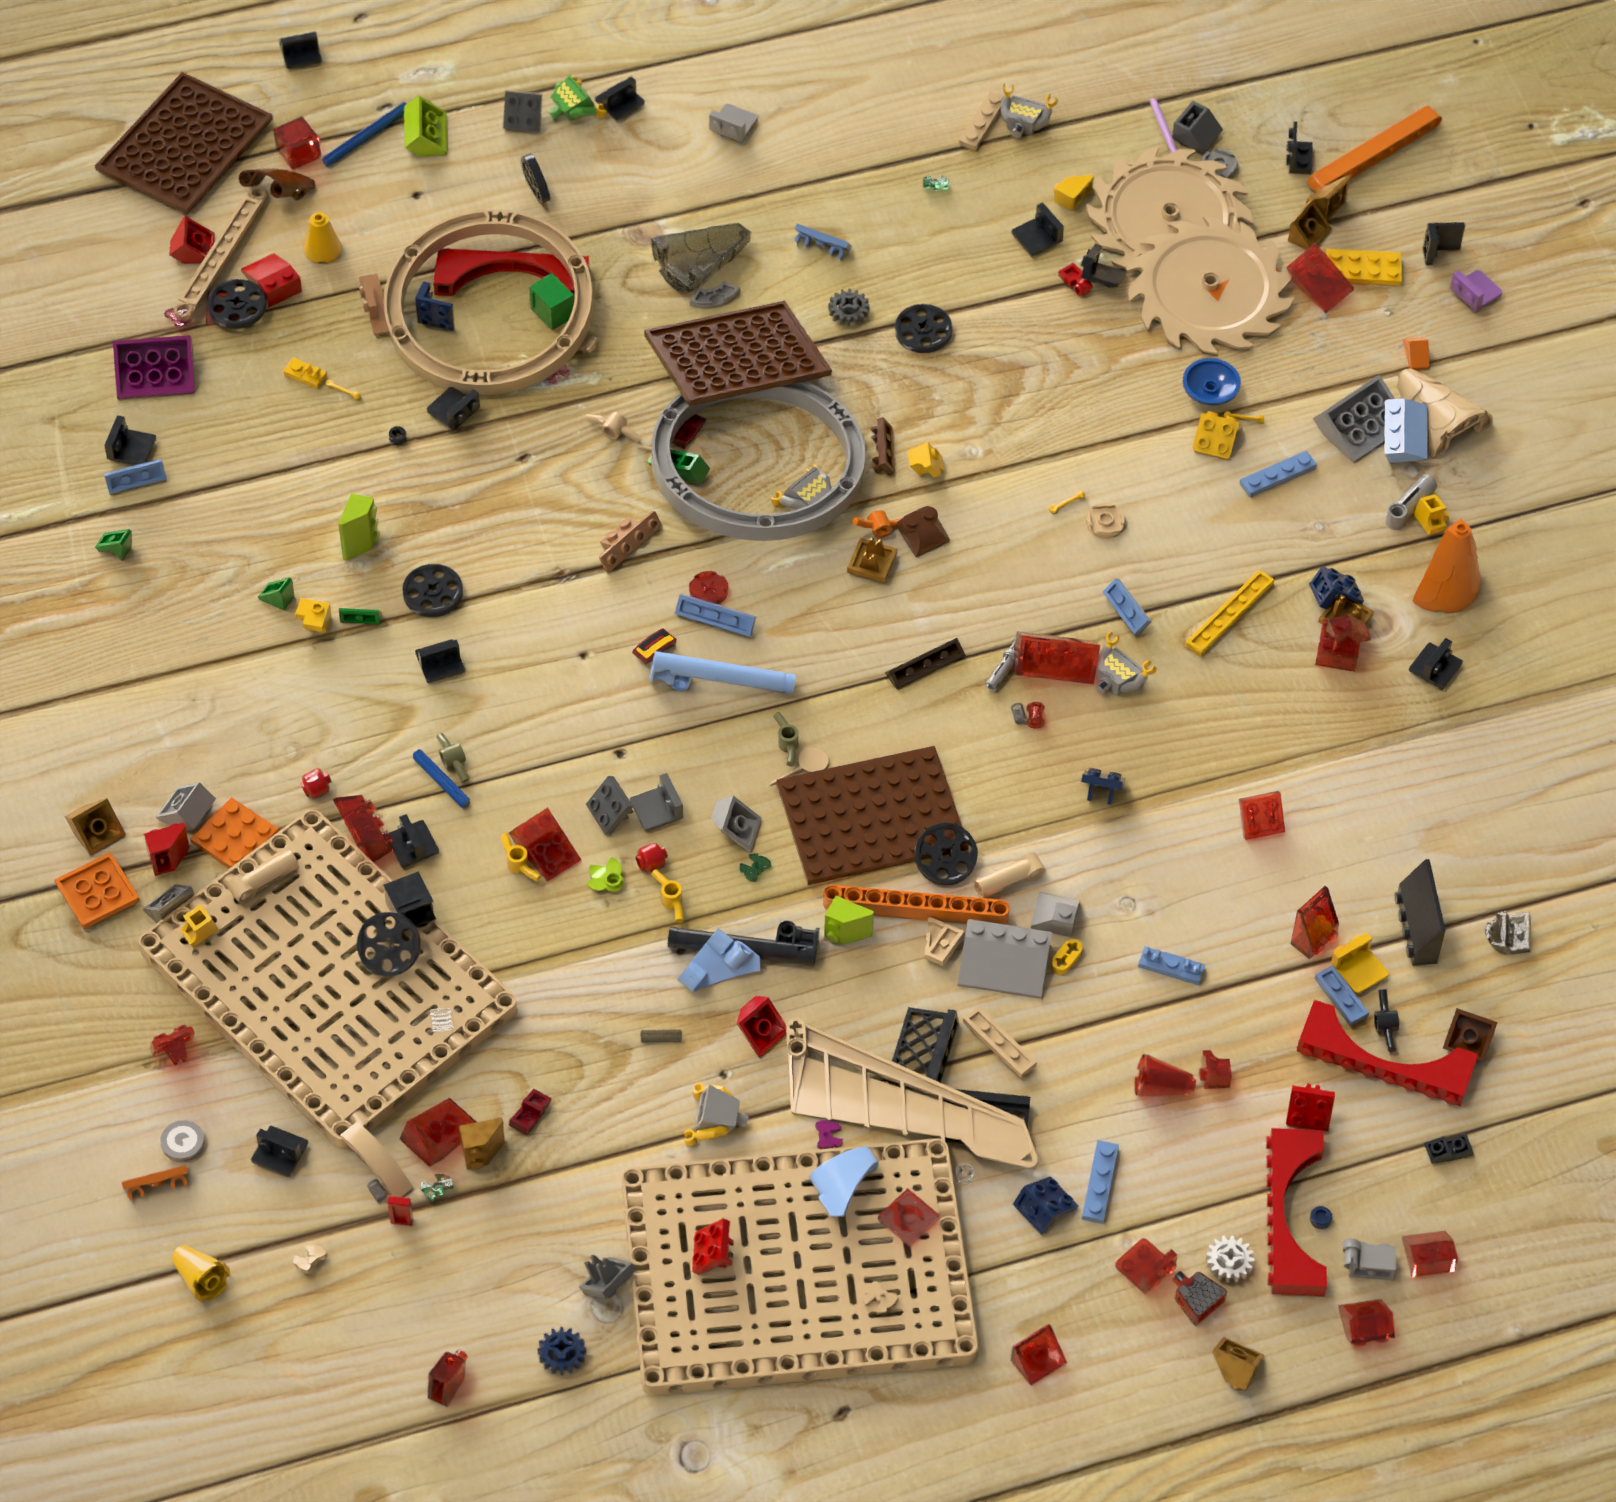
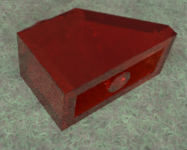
M1349 615L1328 619L1326 635L1332 649L1371 641L1364 622Z

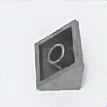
M175 884L145 906L143 910L158 923L194 896V891L191 886Z

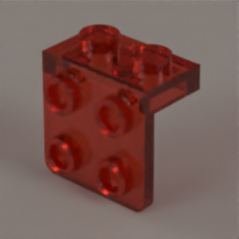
M1141 1238L1115 1262V1268L1146 1294L1152 1288L1157 1287L1167 1274H1171L1176 1269L1178 1254L1171 1249L1164 1255L1146 1238Z

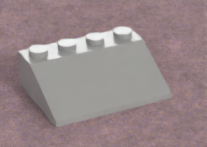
M1378 375L1315 416L1313 420L1322 434L1354 462L1385 441V400L1395 398L1381 376Z
M968 919L957 986L1041 999L1052 932Z

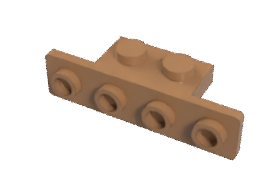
M378 274L360 276V297L365 300L363 301L364 311L368 312L374 336L389 334L384 313V296Z
M655 511L649 512L640 521L631 519L621 521L617 528L609 532L600 541L602 547L607 549L599 556L606 572H611L662 527V523Z

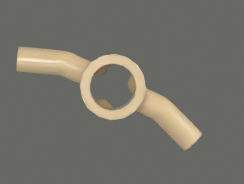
M612 412L608 418L594 414H588L586 417L587 421L602 424L601 431L609 439L615 440L621 433L636 443L642 438L626 427V418L617 412Z

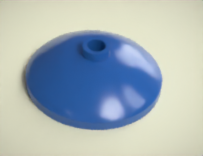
M1204 358L1190 364L1183 374L1185 392L1190 398L1204 405L1215 406L1228 403L1236 397L1240 390L1241 379L1238 371L1231 364L1220 359Z

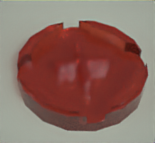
M703 571L696 574L694 579L690 581L689 595L719 605L728 595V582L724 576L718 575L717 572Z

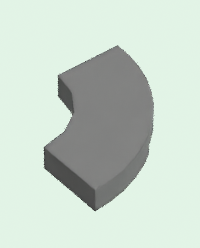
M723 281L713 289L704 290L698 288L690 301V306L703 309L723 306L738 296L740 287Z

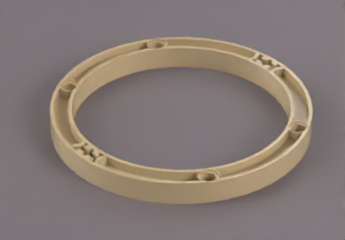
M501 209L462 213L440 221L423 231L398 256L388 276L384 292V313L389 335L394 347L406 364L421 377L445 389L454 387L463 394H468L474 389L479 395H497L518 391L541 382L558 371L573 357L584 341L591 324L594 304L589 269L575 244L559 229L540 218L521 212ZM502 234L532 241L551 252L564 265L572 279L575 288L574 305L569 321L558 338L533 358L514 366L494 370L460 368L447 364L426 352L407 329L403 316V307L408 286L419 268L444 247L469 237Z

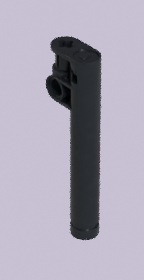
M783 921L778 926L776 940L732 934L727 935L735 942L740 941L759 955L761 960L814 966L820 928H816V930L803 929L802 926H796L792 921ZM670 927L667 946L670 948L678 947L679 949L700 951L714 932Z

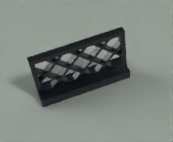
M908 1007L892 1062L907 1068L906 1065L916 1060L920 1066L912 1071L919 1073L924 1070L926 1077L941 1083L959 1024L957 1010L948 1009V1012L945 1013ZM912 1015H918L923 1018V1020L914 1025L910 1021ZM936 1018L943 1019L942 1024L935 1028L930 1023ZM927 1024L931 1030L920 1035L917 1029ZM914 1031L917 1038L908 1043L905 1037ZM935 1035L937 1041L928 1046L925 1039ZM922 1042L925 1048L915 1053L911 1047ZM909 1049L912 1056L902 1061L900 1053ZM929 1052L932 1058L923 1064L919 1057ZM887 1079V1082L896 1083Z
M955 1089L998 1109L1009 1111L1010 1114L1015 1112L1025 1113L1024 1122L1028 1129L1030 1096ZM943 1100V1102H946V1103H949V1104H952V1105H956V1106H959V1107H963V1106L954 1104V1103H952V1102ZM945 1138V1142L964 1144L961 1140Z

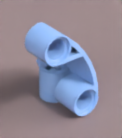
M718 928L677 980L689 990L696 991L729 978L760 971V956L742 942H735Z
M863 1146L829 1159L810 1174L809 1179L821 1195L819 1199L830 1216H845L858 1185L866 1174L873 1172L878 1167L879 1162L869 1147Z

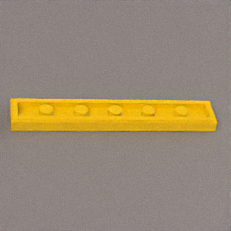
M1259 569L1186 641L1185 647L1201 657L1274 585L1275 580Z

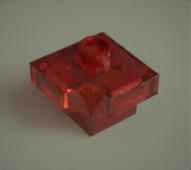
M1203 1050L1201 1058L1202 1068H1199V1080L1203 1081L1204 1089L1230 1088L1232 1079L1230 1059H1220L1215 1057L1211 1050Z

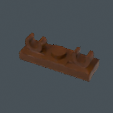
M884 417L877 419V426L871 428V431L876 434L871 436L874 442H877L876 449L879 453V457L877 456L872 459L877 465L872 468L876 473L884 470L888 475L895 473L893 427Z

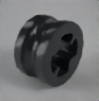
M400 426L392 427L389 431L390 442L394 445L403 444L406 441L405 429ZM396 434H401L399 438H395Z

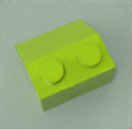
M835 896L825 914L824 937L833 943L842 945L871 937L873 935L874 911Z

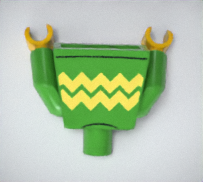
M569 75L564 81L556 84L551 95V99L556 106L549 111L554 120L562 114L569 120L594 115L598 118L606 117L607 110H604V105L598 104L597 108L595 107L594 102L582 89V81H577V77Z

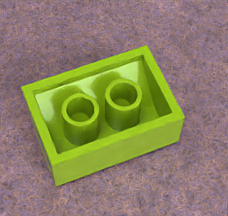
M420 95L405 105L404 148L417 156L446 155L447 112Z
M354 493L350 494L338 523L343 560H349L372 550L374 543L378 542L380 531L377 528L379 520L376 519L377 507H375L374 498Z

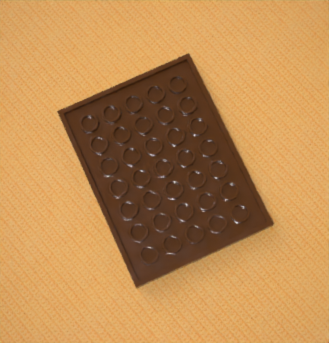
M181 72L95 165V170L187 215L273 120V114Z
M786 301L644 330L646 340L689 406L831 376L832 373L831 367Z
M935 746L776 780L808 885L915 862V847L919 837L926 829L939 823H953L962 827ZM951 829L944 832L945 837L949 840L956 837L955 832ZM928 835L925 837V843L932 846L936 844V839L934 836ZM968 843L960 845L961 851H966L969 848ZM952 846L946 852L942 850V856L950 854V851L954 846ZM923 855L921 860L930 859L931 857Z

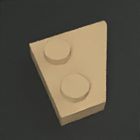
M929 917L925 959L944 967L965 937L964 931Z

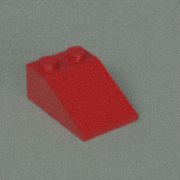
M275 253L241 268L245 277L262 289L269 308L302 292L301 279L298 273L288 262Z

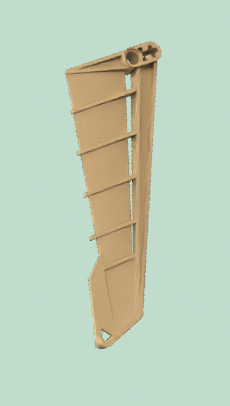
M795 1017L788 1021L786 1032L791 1113L827 1118L829 1121L833 1119L864 1124L866 1128L876 1126L901 1130L905 1136H908L907 1132L938 1136L944 1141L945 1138L961 1140L977 1157L1020 1166L1030 1170H1035L1038 1167V1157L1023 1119L808 1025L801 1018ZM796 1029H798L799 1038L795 1035ZM796 1048H803L800 1053L793 1052ZM809 1051L824 1056V1063L808 1058ZM829 1058L862 1070V1075L830 1065ZM867 1072L899 1083L900 1087L867 1077ZM905 1086L938 1097L939 1100L906 1090ZM943 1100L952 1102V1103H954V1104L963 1106V1107H965V1108H962V1107H959V1106H956V1105H952V1104L943 1102ZM1029 1154L1031 1155V1162L1022 1161Z

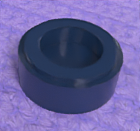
M1324 1206L1315 1207L1310 1214L1312 1226L1317 1229H1326L1330 1226L1332 1222L1331 1211Z

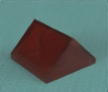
M1051 1324L1045 1325L1012 1346L1011 1362L1029 1385L1036 1383L1067 1363Z

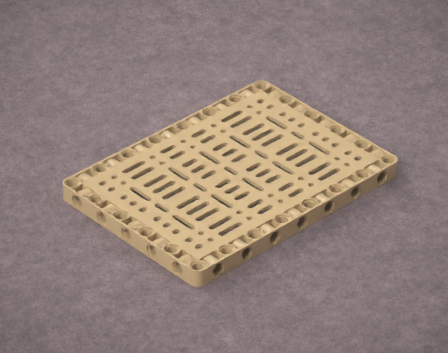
M308 810L144 932L139 938V946L143 958L335 1147L345 1150L350 1147L339 1136L356 1122L371 1132L513 1019L517 1014V1003L515 995L435 920L420 925L425 927H416L421 940L420 952H423V954L418 956L414 965L406 972L393 976L378 989H373L375 985L387 976H381L371 972V976L365 975L356 966L358 963L364 966L359 958L358 951L345 960L341 958L357 946L358 933L363 923L354 915L355 912L360 913L366 920L376 915L365 905L366 903H371L380 913L390 912L386 904L383 885L393 880L319 811ZM310 846L313 849L308 851L305 847ZM287 850H290L294 856L298 855L301 857L297 860L299 864L298 869L258 891L252 900L239 905L234 902L236 898L227 888L228 882L233 877L239 874L246 875L248 874L246 872L255 870ZM333 867L350 883V886H345L328 868ZM294 876H299L298 879L292 882L281 892H279L278 894H273L274 891H276L278 888H280ZM316 877H322L338 892V895H332ZM302 888L305 889L322 905V907L317 908L299 890ZM293 898L310 916L305 917L287 899ZM261 901H267L256 911H251V909L255 907L257 904H259ZM202 904L210 917L217 920L215 924L219 930L194 948H192L189 942L187 945H183L181 941L186 940L180 931L186 921L181 922L185 920L183 916ZM281 907L298 925L292 926L275 908ZM227 909L229 913L225 914L222 910ZM332 911L337 912L315 930L310 929ZM241 917L244 918L240 923H238L236 926H234L232 929L226 932L223 936H218L220 932H222L224 929L230 926L237 919ZM393 917L386 919L385 925L387 928L392 929L395 926ZM262 921L279 940H273L256 923ZM342 924L353 936H346L337 926ZM370 926L367 929V935L370 938L376 936L374 934L377 931L376 928ZM249 930L267 949H260L244 932ZM411 930L402 932L409 940L412 938ZM331 934L341 945L335 946L325 935ZM298 937H304L293 947H288V945L292 943L294 940H296ZM238 940L255 958L249 959L232 941ZM390 942L394 946H400V944H393V942ZM318 943L329 954L327 956L322 955L313 944ZM372 947L367 948L365 951L368 959H371L368 956L369 954L375 955V950ZM407 950L402 951L401 960L403 962L409 961L411 958L410 952ZM217 952L222 953L238 971L233 972L215 954ZM278 953L281 954L280 957L258 973L255 972L256 969ZM299 957L310 969L304 970L294 959ZM388 959L384 960L382 968L388 972L392 968V963ZM430 961L435 963L451 980L445 981L427 963ZM209 962L226 980L220 981L203 963ZM330 966H335V968L331 970L329 973H327L325 976L319 977V975L322 972H324L327 968H329ZM288 967L298 978L293 980L282 968ZM421 971L439 990L434 991L415 972ZM350 973L360 984L354 985L344 974ZM275 976L285 988L280 989L270 980V977ZM308 983L312 984L311 987L289 1003L286 1002L287 999ZM404 983L423 1002L417 1003L399 985ZM330 987L341 999H334L325 989ZM259 989L269 1000L264 1002L253 990ZM393 993L411 1012L405 1013L387 994ZM361 996H366V998L359 1004H357L355 1007L350 1006ZM319 997L329 1008L324 1010L313 998ZM246 998L256 1010L251 1011L241 1002V999ZM467 999H473L474 1003H469ZM377 1002L381 1003L399 1021L396 1023L392 1022L375 1004ZM306 1006L316 1018L311 1019L301 1010V1007ZM432 1007H437V1010L431 1014L451 1013V1015L432 1017L430 1014L418 1025L411 1026L413 1022ZM460 1008L462 1012L457 1013L454 1009ZM340 1013L344 1014L340 1019L334 1022L323 1032H317L321 1027H323L326 1023L332 1020L335 1016H337ZM451 1017V1020L442 1021L452 1022V1024L432 1026V1024L439 1022L432 1021V1019ZM356 1018H363L380 1036L374 1037ZM290 1019L300 1031H293L284 1020ZM450 1026H452V1029L434 1030V1031H433V1028H441V1027H450ZM350 1027L367 1046L362 1047L344 1028ZM278 1029L288 1040L285 1042L281 1041L272 1030ZM431 1030L434 1034L428 1035L426 1031ZM399 1033H405L404 1036L398 1039L395 1043H388ZM337 1036L355 1056L350 1057L332 1040V1037ZM420 1040L422 1043L420 1045H417L414 1043V1041ZM315 1050H322L339 1068L334 1070ZM376 1051H382L381 1054H379L376 1058L370 1061L362 1069H355L362 1062H364L371 1055H373ZM400 1054L403 1059L398 1060L395 1056ZM309 1059L326 1078L320 1079L303 1060ZM388 1064L391 1068L385 1069L383 1065ZM371 1074H376L378 1078L373 1079ZM345 1076H348V1077H349V1079H347V1080H344L343 1078H344ZM360 1087L362 1091L356 1092L354 1088ZM342 1097H348L349 1101L344 1102Z
M926 1139L626 1169L622 1174V1192L629 1262H632L636 1267V1270L631 1274L643 1391L649 1396H661L972 1364L977 1357L978 1343L947 1143L941 1139ZM867 1146L879 1162V1165L873 1172L866 1174L864 1177L883 1176L884 1179L861 1181L854 1193L884 1190L886 1193L858 1197L852 1196L845 1214L848 1236L842 1237L839 1216H830L820 1200L804 1201L806 1197L821 1195L815 1186L803 1187L802 1184L811 1182L809 1179L810 1174L829 1159L846 1151ZM934 1152H939V1153H941V1154H940V1155H935V1154H933V1153H934ZM891 1156H896V1157H898V1158H897V1159H891L890 1157H891ZM809 1164V1165H811V1166H810V1167H804L803 1165ZM918 1172L920 1175L911 1176V1173ZM716 1173H724V1175L718 1176ZM899 1174L900 1177L895 1178L894 1175ZM673 1177H680V1179H678V1180H674V1179H672V1178H673ZM630 1181H636L637 1183H635V1184H630L629 1182H630ZM756 1187H774L773 1190L755 1192L752 1190ZM921 1187L922 1190L914 1191L913 1188ZM740 1189L742 1190V1192L737 1193L736 1190ZM944 1190L947 1193H939L938 1191ZM715 1191H725V1192H726L724 1195L704 1196V1197H693V1196H692V1194H694V1193L715 1192ZM908 1193L938 1219L920 1235H927L928 1239L922 1240L919 1236L910 1245L912 1258L907 1259L903 1245L906 1242L891 1229L857 1230L858 1227L884 1225L879 1220L884 1214L856 1216L855 1213L890 1210L894 1214V1225L902 1231L898 1210L899 1203L897 1202ZM681 1195L682 1198L677 1199L676 1196ZM657 1197H664V1198H665V1199L662 1200V1201H657V1200H656ZM792 1199L793 1202L788 1203L787 1200ZM764 1201H775V1202H776V1204H774V1205H764V1206H755V1205H754L756 1202H764ZM743 1204L744 1206L739 1208L737 1205ZM722 1205L727 1206V1209L723 1210H712L702 1212L694 1211L695 1208L712 1207ZM905 1206L906 1215H915L921 1221H924L923 1213L920 1210H916L914 1206ZM683 1210L684 1212L680 1214L677 1211ZM660 1211L666 1212L665 1215H658L657 1213ZM789 1214H794L796 1218L797 1242L791 1240ZM823 1215L828 1216V1218L824 1220H806L807 1217ZM722 1218L729 1220V1238L734 1240L733 1246L728 1245V1254L733 1255L730 1258L733 1260L732 1265H727V1268L716 1266L700 1275L693 1273L692 1257L694 1252L695 1232H697L696 1228L706 1227ZM741 1218L746 1220L749 1243L747 1247H743L741 1243L739 1219ZM636 1219L641 1220V1222L634 1223L632 1221ZM777 1220L779 1222L772 1225H757V1222ZM680 1224H684L686 1227L688 1245L686 1253L681 1251ZM909 1228L907 1231H902L905 1233H913ZM950 1229L952 1232H945L944 1230ZM661 1231L669 1232L667 1235L659 1234ZM811 1231H830L829 1234L810 1236L808 1234ZM780 1235L779 1239H758L760 1236ZM882 1239L893 1240L892 1243L864 1246H861L859 1244V1242ZM820 1245H831V1246H832V1248H830V1249H822V1250H811V1249H810V1247H812V1246H820ZM662 1246H670V1249H661ZM845 1248L850 1250L851 1264L849 1265L844 1262L843 1249ZM782 1250L780 1254H760L762 1251ZM795 1253L800 1254L802 1268L799 1270L794 1265L793 1255ZM745 1258H749L751 1261V1274L745 1273ZM931 1258L932 1261L924 1262L923 1259ZM638 1259H644L645 1261H644V1262H637L636 1260H638ZM665 1260L672 1261L671 1264L667 1265L663 1264L662 1262ZM882 1262H895V1263H896V1265H894V1266H884V1267H874V1268H863V1267H862V1265H864V1264H872V1263H882ZM684 1264L690 1265V1280L684 1279ZM832 1267L835 1269L832 1272H813L814 1269ZM956 1268V1269H958L959 1271H957V1272H952V1271H950V1269ZM908 1270L914 1271L918 1296L916 1299L911 1298ZM769 1273H785V1275L782 1277H763L764 1274ZM926 1273H933L934 1276H933V1277H926L925 1274H926ZM848 1276L854 1278L857 1300L855 1305L850 1304ZM896 1276L898 1278L896 1281L879 1282L881 1288L888 1292H900V1295H897L898 1299L895 1306L887 1310V1312L901 1311L903 1314L900 1316L870 1318V1314H876L880 1302H877L875 1298L865 1306L863 1295L866 1294L867 1288L871 1283H865L864 1280ZM728 1277L736 1278L735 1281L710 1284L702 1283L703 1280ZM798 1281H803L807 1305L805 1310L800 1309ZM835 1282L837 1284L834 1287H815L816 1284ZM667 1283H673L674 1286H673V1287H665V1284H667ZM749 1285L754 1287L757 1311L754 1315L750 1314L747 1294V1287ZM770 1288H787V1290L783 1292H765L766 1289ZM936 1288L937 1291L928 1292L927 1289ZM688 1291L693 1293L695 1320L693 1321L688 1318L686 1293ZM729 1292L737 1293L736 1296L711 1299L703 1298L704 1295ZM837 1297L839 1299L836 1302H817L818 1299ZM643 1298L649 1299V1301L642 1302L640 1300ZM669 1298L676 1299L675 1302H667L666 1300ZM781 1302L789 1304L785 1307L768 1308L766 1306L767 1304ZM730 1307L739 1308L738 1311L734 1312H723L713 1314L705 1313L706 1310ZM939 1308V1311L931 1312L930 1309ZM962 1308L965 1311L958 1312L955 1309ZM919 1310V1313L915 1314L913 1311ZM670 1313H676V1314H677L676 1317H672V1318L669 1317L668 1315H669ZM858 1316L859 1318L854 1320L852 1317ZM839 1317L842 1319L839 1322H819L820 1319ZM808 1321V1324L804 1325L802 1322ZM774 1323H791V1326L788 1327H769L770 1324ZM941 1323L942 1326L933 1327L932 1324ZM921 1325L922 1328L917 1329L915 1326ZM752 1326H758V1329L754 1330ZM903 1326L905 1328V1330L903 1331L883 1333L871 1332L872 1329L890 1328ZM734 1327L742 1329L737 1332L707 1333L708 1330ZM694 1331L697 1334L692 1336L690 1333ZM855 1331L861 1332L859 1335L854 1334ZM839 1332L843 1333V1336L841 1337H821L822 1334ZM678 1333L680 1336L672 1338L670 1335ZM809 1336L810 1339L805 1340L804 1337ZM788 1337L793 1338V1341L791 1342H771L772 1339ZM648 1338H651V1339H653L654 1341H652V1342H645L644 1340H645V1339H648ZM754 1341H759L760 1344H759V1345H755L753 1342H754ZM737 1342L743 1343V1346L741 1347L721 1349L709 1348L710 1345L727 1344ZM693 1347L699 1348L697 1351L692 1350ZM679 1348L681 1352L673 1353L672 1350ZM963 1348H968V1349H970L971 1351H970V1352H964V1351H962L961 1349H963ZM922 1352L925 1353L926 1356H918L917 1353ZM880 1357L882 1360L875 1361L872 1358ZM834 1361V1362H836L837 1364H836V1365H829L828 1362ZM784 1366H791L792 1369L786 1370V1369H783V1367H784ZM740 1370L747 1371L746 1374H740L738 1372ZM699 1374L703 1377L696 1379L693 1376ZM650 1379L658 1380L656 1383L648 1382Z

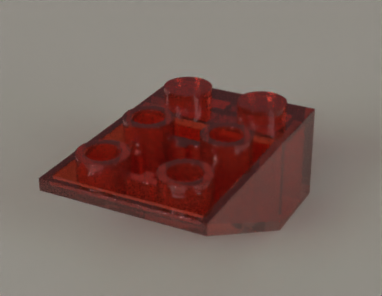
M548 807L509 832L514 843L523 846L527 850L528 861L547 882L581 860Z

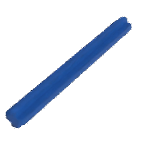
M402 102L322 157L323 164L329 167L404 115V106L407 103Z

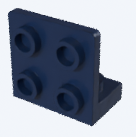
M423 281L415 298L417 323L454 331L453 304L432 299L433 291L430 290V283Z
M1322 566L1309 583L1319 607L1323 609L1328 608L1335 600L1336 595H1343L1345 598L1360 604L1364 602L1356 580L1351 575H1343L1333 568L1328 569Z
M1052 1177L1025 1185L1012 1204L1041 1235L1047 1233L1056 1217L1077 1210L1079 1207L1072 1196L1067 1194Z

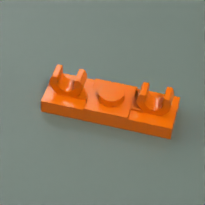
M186 1165L124 1180L121 1183L123 1189L129 1188L127 1196L132 1200L131 1193L133 1190H139L141 1197L144 1196V1190L140 1187L142 1185L150 1184V1188L163 1185V1180L172 1178L170 1184L173 1189L176 1188V1179H182L184 1186H187V1179L182 1174H186L188 1171Z

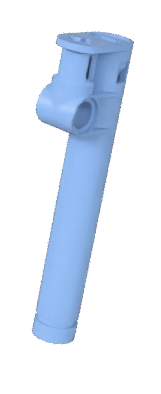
M655 651L649 682L652 683L654 680L663 681L671 685L675 690L684 691L689 688L691 678H698L793 694L796 674H785L784 672Z

